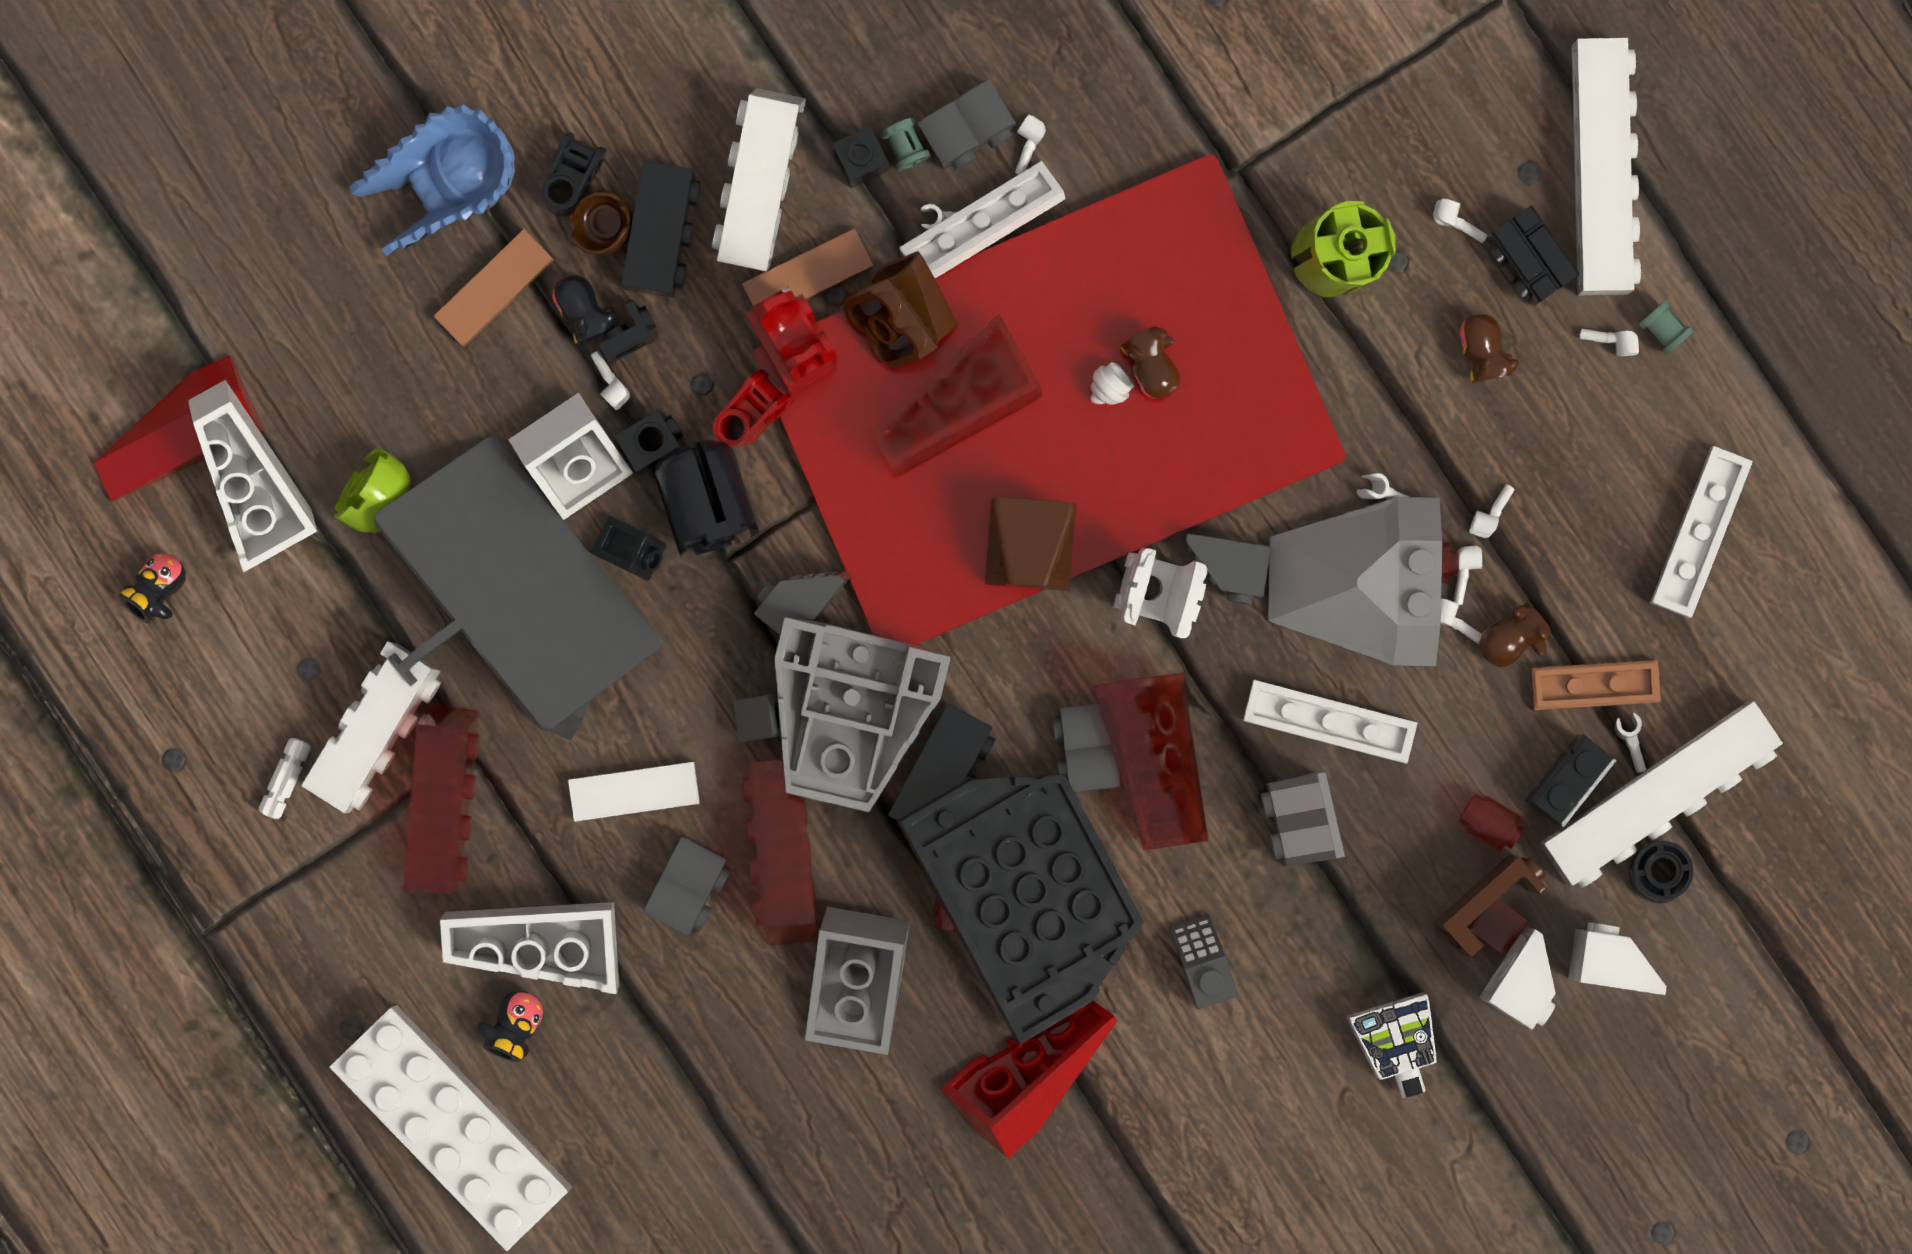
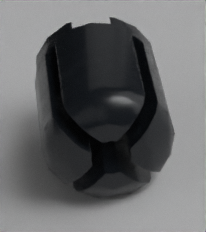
M708 439L697 442V447L692 449L689 445L676 448L662 457L655 467L654 476L680 557L684 555L687 548H694L695 554L700 555L731 546V541L736 539L735 535L748 529L751 537L759 533L734 450L726 442Z

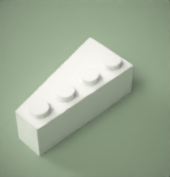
M757 88L749 94L748 101H740L736 125L743 126L740 143L732 142L728 166L735 167L732 184H724L720 201V208H725L727 211L724 225H716L712 249L719 250L717 261L767 271L771 266L782 209H779L780 203L784 200L790 177L788 162L789 159H792L799 134L798 127L796 126L798 112L803 113L806 98Z
M224 380L188 400L192 421L243 573L317 532L310 506L227 381Z
M387 641L380 653L387 660L383 666L378 664L373 671H369L361 685V693L364 694V697L360 702L355 700L347 708L338 725L341 733L337 738L332 736L328 740L302 784V787L343 813H350L353 808L360 810L373 790L368 787L376 772L382 775L387 770L396 754L391 751L399 736L405 739L410 734L418 721V717L413 715L422 700L426 703L430 702L441 684L436 679L441 671L421 659L410 670L418 680L410 687L388 659L390 655L396 653L403 661L412 653L397 643Z
M614 902L445 912L440 919L442 956L445 963L494 972L502 971L518 974L525 978L536 980L540 978L561 982L563 985L579 988L583 986L599 989L601 992L617 994L619 973Z

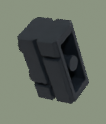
M1532 205L1487 236L1490 245L1486 247L1489 256L1499 268L1504 265L1508 268L1515 278L1510 282L1511 287L1524 303L1530 300L1533 306H1536L1580 275Z
M1584 734L1576 735L1540 780L1541 785L1536 786L1525 801L1554 825L1564 827L1616 760Z

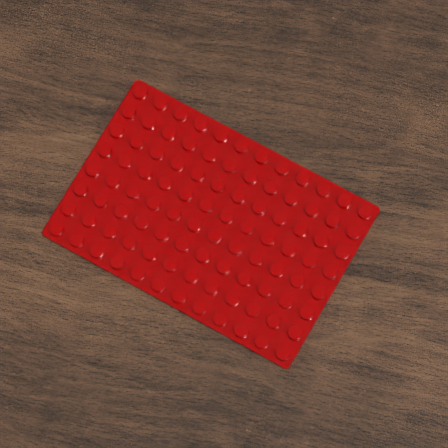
M1214 155L1201 157L976 253L935 278L958 324L938 341V348L918 361L891 370L889 366L883 364L875 357L870 349L869 338L864 332L851 324L844 310L811 324L816 334L821 331L825 332L835 349L837 357L831 360L835 370L790 395L763 346H758L754 351V357L759 369L763 368L768 373L767 379L782 394L788 393L793 398L792 403L780 418L844 568L851 575L849 578L873 635L913 645L920 644L1044 591V589L985 584L991 500L994 497L1070 502L1077 505L1070 579L1121 558L1127 555L1128 552H1135L1336 466L1345 459V452L1221 165ZM1154 326L1166 330L1167 335L1174 339V343L1164 348V350L1177 367L1181 377L1177 390L1162 399H1151L1144 395L1132 371L1135 362L1120 348L1122 344L1135 335ZM1111 362L1118 364L1133 382L1134 387L1128 392L1129 397L1123 403L1114 405L1092 403L1090 396L1092 394L1091 384L1094 371L1100 366H1107Z

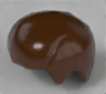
M595 191L582 197L569 215L571 223L570 239L573 244L587 254L606 256L621 250L629 241L633 220L628 203L612 192Z

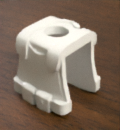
M1142 548L1138 554L1128 552L1124 564L1126 571L1120 593H1116L1112 608L1121 611L1122 621L1128 624L1136 625L1140 615L1164 622L1168 625L1173 636L1179 638L1188 637L1192 621L1196 622L1201 607L1197 602L1198 600H1203L1206 584H1203L1207 574L1206 565L1192 561L1188 565L1178 566L1156 560V550L1150 548ZM1150 576H1154L1160 583V591L1155 598L1145 600L1144 597Z

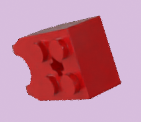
M789 286L760 303L752 306V310L745 313L749 324L790 395L835 370L831 360L837 357L836 351L824 331L816 334L810 323L816 321L815 315L803 294L795 297Z

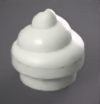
M1114 362L1107 366H1100L1093 373L1090 401L1099 405L1123 403L1129 397L1128 392L1134 387L1129 375Z

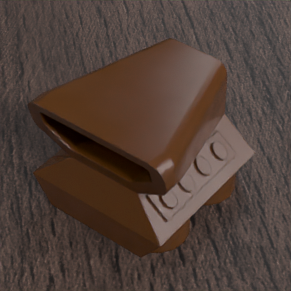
M919 251L884 264L873 277L871 286L848 294L842 302L845 305L844 311L848 320L854 327L866 334L869 338L870 349L875 357L883 364L889 366L891 370L918 361L938 348V341L958 324L929 266Z
M1005 497L992 498L985 584L1069 591L1074 521L1077 505L1058 501Z

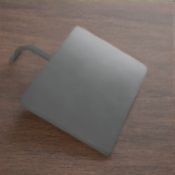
M488 437L381 509L375 516L374 522L377 528L453 621L426 640L403 661L396 653H393L388 658L410 687L418 681L410 672L411 668L429 652L461 631L540 729L548 731L637 667L660 648L658 636L497 438Z

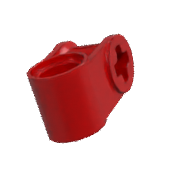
M763 368L759 369L743 383L734 398L716 416L713 423L714 436L718 441L726 442L730 447L751 445L757 441L772 422L786 411L793 398L788 393L782 394L767 379L768 373ZM736 416L741 418L744 424V432L738 439L733 436L730 429L731 422Z

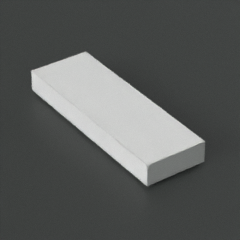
M695 762L568 780L574 822L700 804Z

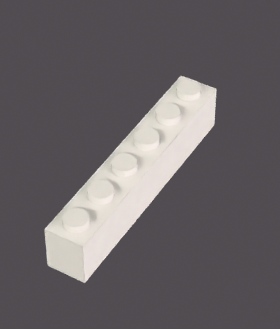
M1628 38L1577 39L1572 45L1577 270L1580 273L1577 276V296L1628 295L1634 290V284H1639L1641 279L1640 259H1634L1633 242L1639 241L1640 222L1639 217L1632 216V200L1638 199L1639 180L1637 175L1631 174V158H1637L1638 139L1636 133H1630V117L1636 116L1637 97L1635 91H1629V75L1635 74L1636 55L1634 49L1628 50Z
M1755 701L1746 702L1567 823L1564 827L1539 842V845L1566 885L1574 886L1579 883L1581 888H1583L1603 874L1599 869L1612 859L1616 864H1619L1637 852L1634 844L1648 835L1652 841L1673 827L1669 822L1672 818L1681 812L1688 817L1707 804L1704 798L1706 795L1717 788L1720 793H1723L1742 780L1739 775L1740 772L1751 765L1755 769H1759L1777 757L1774 749L1782 745L1783 742Z

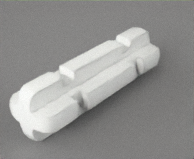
M290 738L283 751L286 754L285 758H280L267 787L269 794L268 796L264 795L259 806V812L273 819H279L282 816L286 807L284 800L290 797L303 768L300 764L302 761H306L311 750V746L308 743L297 738Z

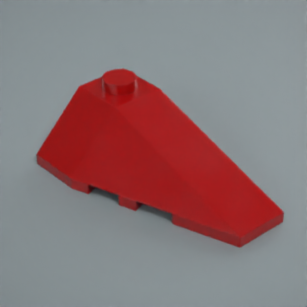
M231 355L191 372L94 462L110 501L117 500L205 460L192 421L188 400L224 380L227 381L261 434L265 432Z
M1093 1000L1022 1044L1016 1043L1015 1039L1012 1038L1007 1041L1009 1047L993 1056L986 1058L985 1054H982L971 1060L940 1089L979 1135L1009 1159L1041 1129L1117 1020L1114 1015Z

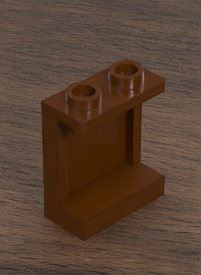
M1508 855L1433 923L1462 955L1472 957L1484 945L1467 926L1518 880L1530 893L1542 894L1547 889L1541 882L1546 875L1531 858L1528 857L1526 859L1523 856L1520 858Z

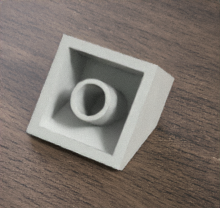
M579 393L508 439L525 468L563 520L633 474Z
M1588 922L1587 930L1575 929L1568 979L1588 984L1661 995L1666 994L1667 986L1632 939L1619 935L1620 927Z
M1523 927L1479 996L1480 999L1512 1020L1532 1030L1537 1023L1543 1026L1555 1008V1004L1551 1000L1556 993L1542 933L1536 929Z

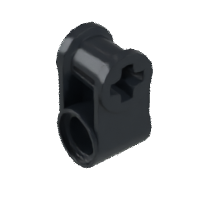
M569 131L565 134L541 189L544 203L552 214L566 217L573 212L580 199L586 195L590 184L596 178L605 159L607 149L601 146L596 149L576 140L575 134ZM558 186H568L573 190L571 199L564 204L554 203L550 199L551 192Z

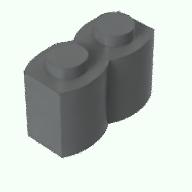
M990 80L974 87L917 123L918 128L943 169L945 170L953 166L955 171L966 167L976 160L977 157L974 152L988 144L991 149H994L1013 137L1010 130L1016 127V122Z
M1111 703L1060 708V717L1052 718L1055 743H1063L1065 759L1057 760L1058 774L1066 776L1075 793L1120 788Z
M682 836L643 913L686 935H689L693 928L701 931L712 908L705 905L711 892L714 890L720 893L731 873V870L725 868L728 858Z

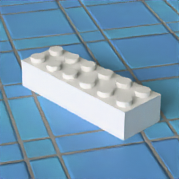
M398 1005L391 1007L330 1066L332 1071L506 1251L572 1189V1186Z

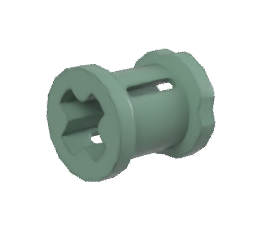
M914 118L897 122L880 132L881 138L888 141L897 160L895 164L897 172L910 169L931 157L929 150L923 149L914 129L916 121Z
M1668 299L1662 302L1639 323L1642 329L1648 328L1664 346L1662 351L1665 355L1672 352L1695 331L1692 326L1686 327L1670 309L1671 303Z

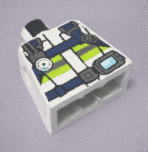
M1422 992L1346 1016L1376 1078L1381 1080L1395 1076L1401 1098L1415 1096L1426 1091L1419 1068L1437 1063L1430 1004L1427 994Z

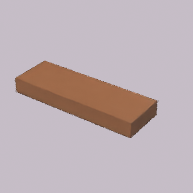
M854 228L742 283L753 306L789 286L795 297L803 294L805 299L808 300L873 268L874 265Z
M523 229L448 301L434 317L465 347L528 287L554 259Z
M1658 660L1530 668L1533 710L1661 702Z

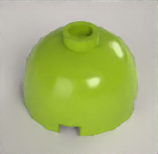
M381 447L373 449L364 458V461L370 465L360 473L356 470L354 471L335 506V510L339 513L333 515L334 519L358 532H380L374 522L376 514L412 489L410 474L404 464Z

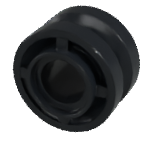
M1653 842L1644 847L1632 860L1629 870L1630 882L1635 892L1648 902L1657 904L1671 902L1682 895L1692 882L1693 864L1691 858L1682 847L1673 842ZM1654 862H1663L1668 865L1671 870V879L1668 883H1660L1653 878L1651 866Z

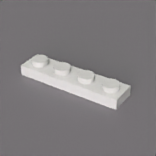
M1041 161L899 247L901 254L904 257L919 251L934 278H937L1065 200L1064 191Z
M1716 446L1710 448L1651 598V604L1686 618H1692L1753 461Z
M1256 680L1252 682L1242 720L1404 764L1408 763L1418 724L1417 722Z

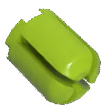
M1345 201L1309 220L1296 233L1291 246V259L1312 256L1311 259L1293 268L1297 279L1309 291L1322 297H1336L1339 294L1347 295L1379 279V276L1388 268L1391 257L1396 252L1395 234L1390 221L1387 218L1383 219L1375 209L1364 205L1365 202ZM1363 246V249H1357L1352 253H1350L1349 250H1346Z

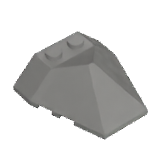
M1395 497L1270 536L1268 621L1391 665L1436 666L1441 624L1442 527L1440 498Z
M784 617L774 659L786 793L869 812L895 772L898 763L910 744L917 737L920 728L932 709L934 710L941 699L951 656L907 642L836 625Z

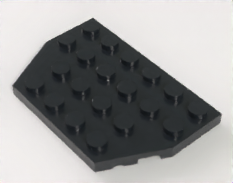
M1063 774L968 779L897 820L900 829L1016 1043L1022 1044L1092 1002L1100 990L1099 986L1112 966H1116L1122 957L1128 941L1135 937L1144 923L1068 779Z

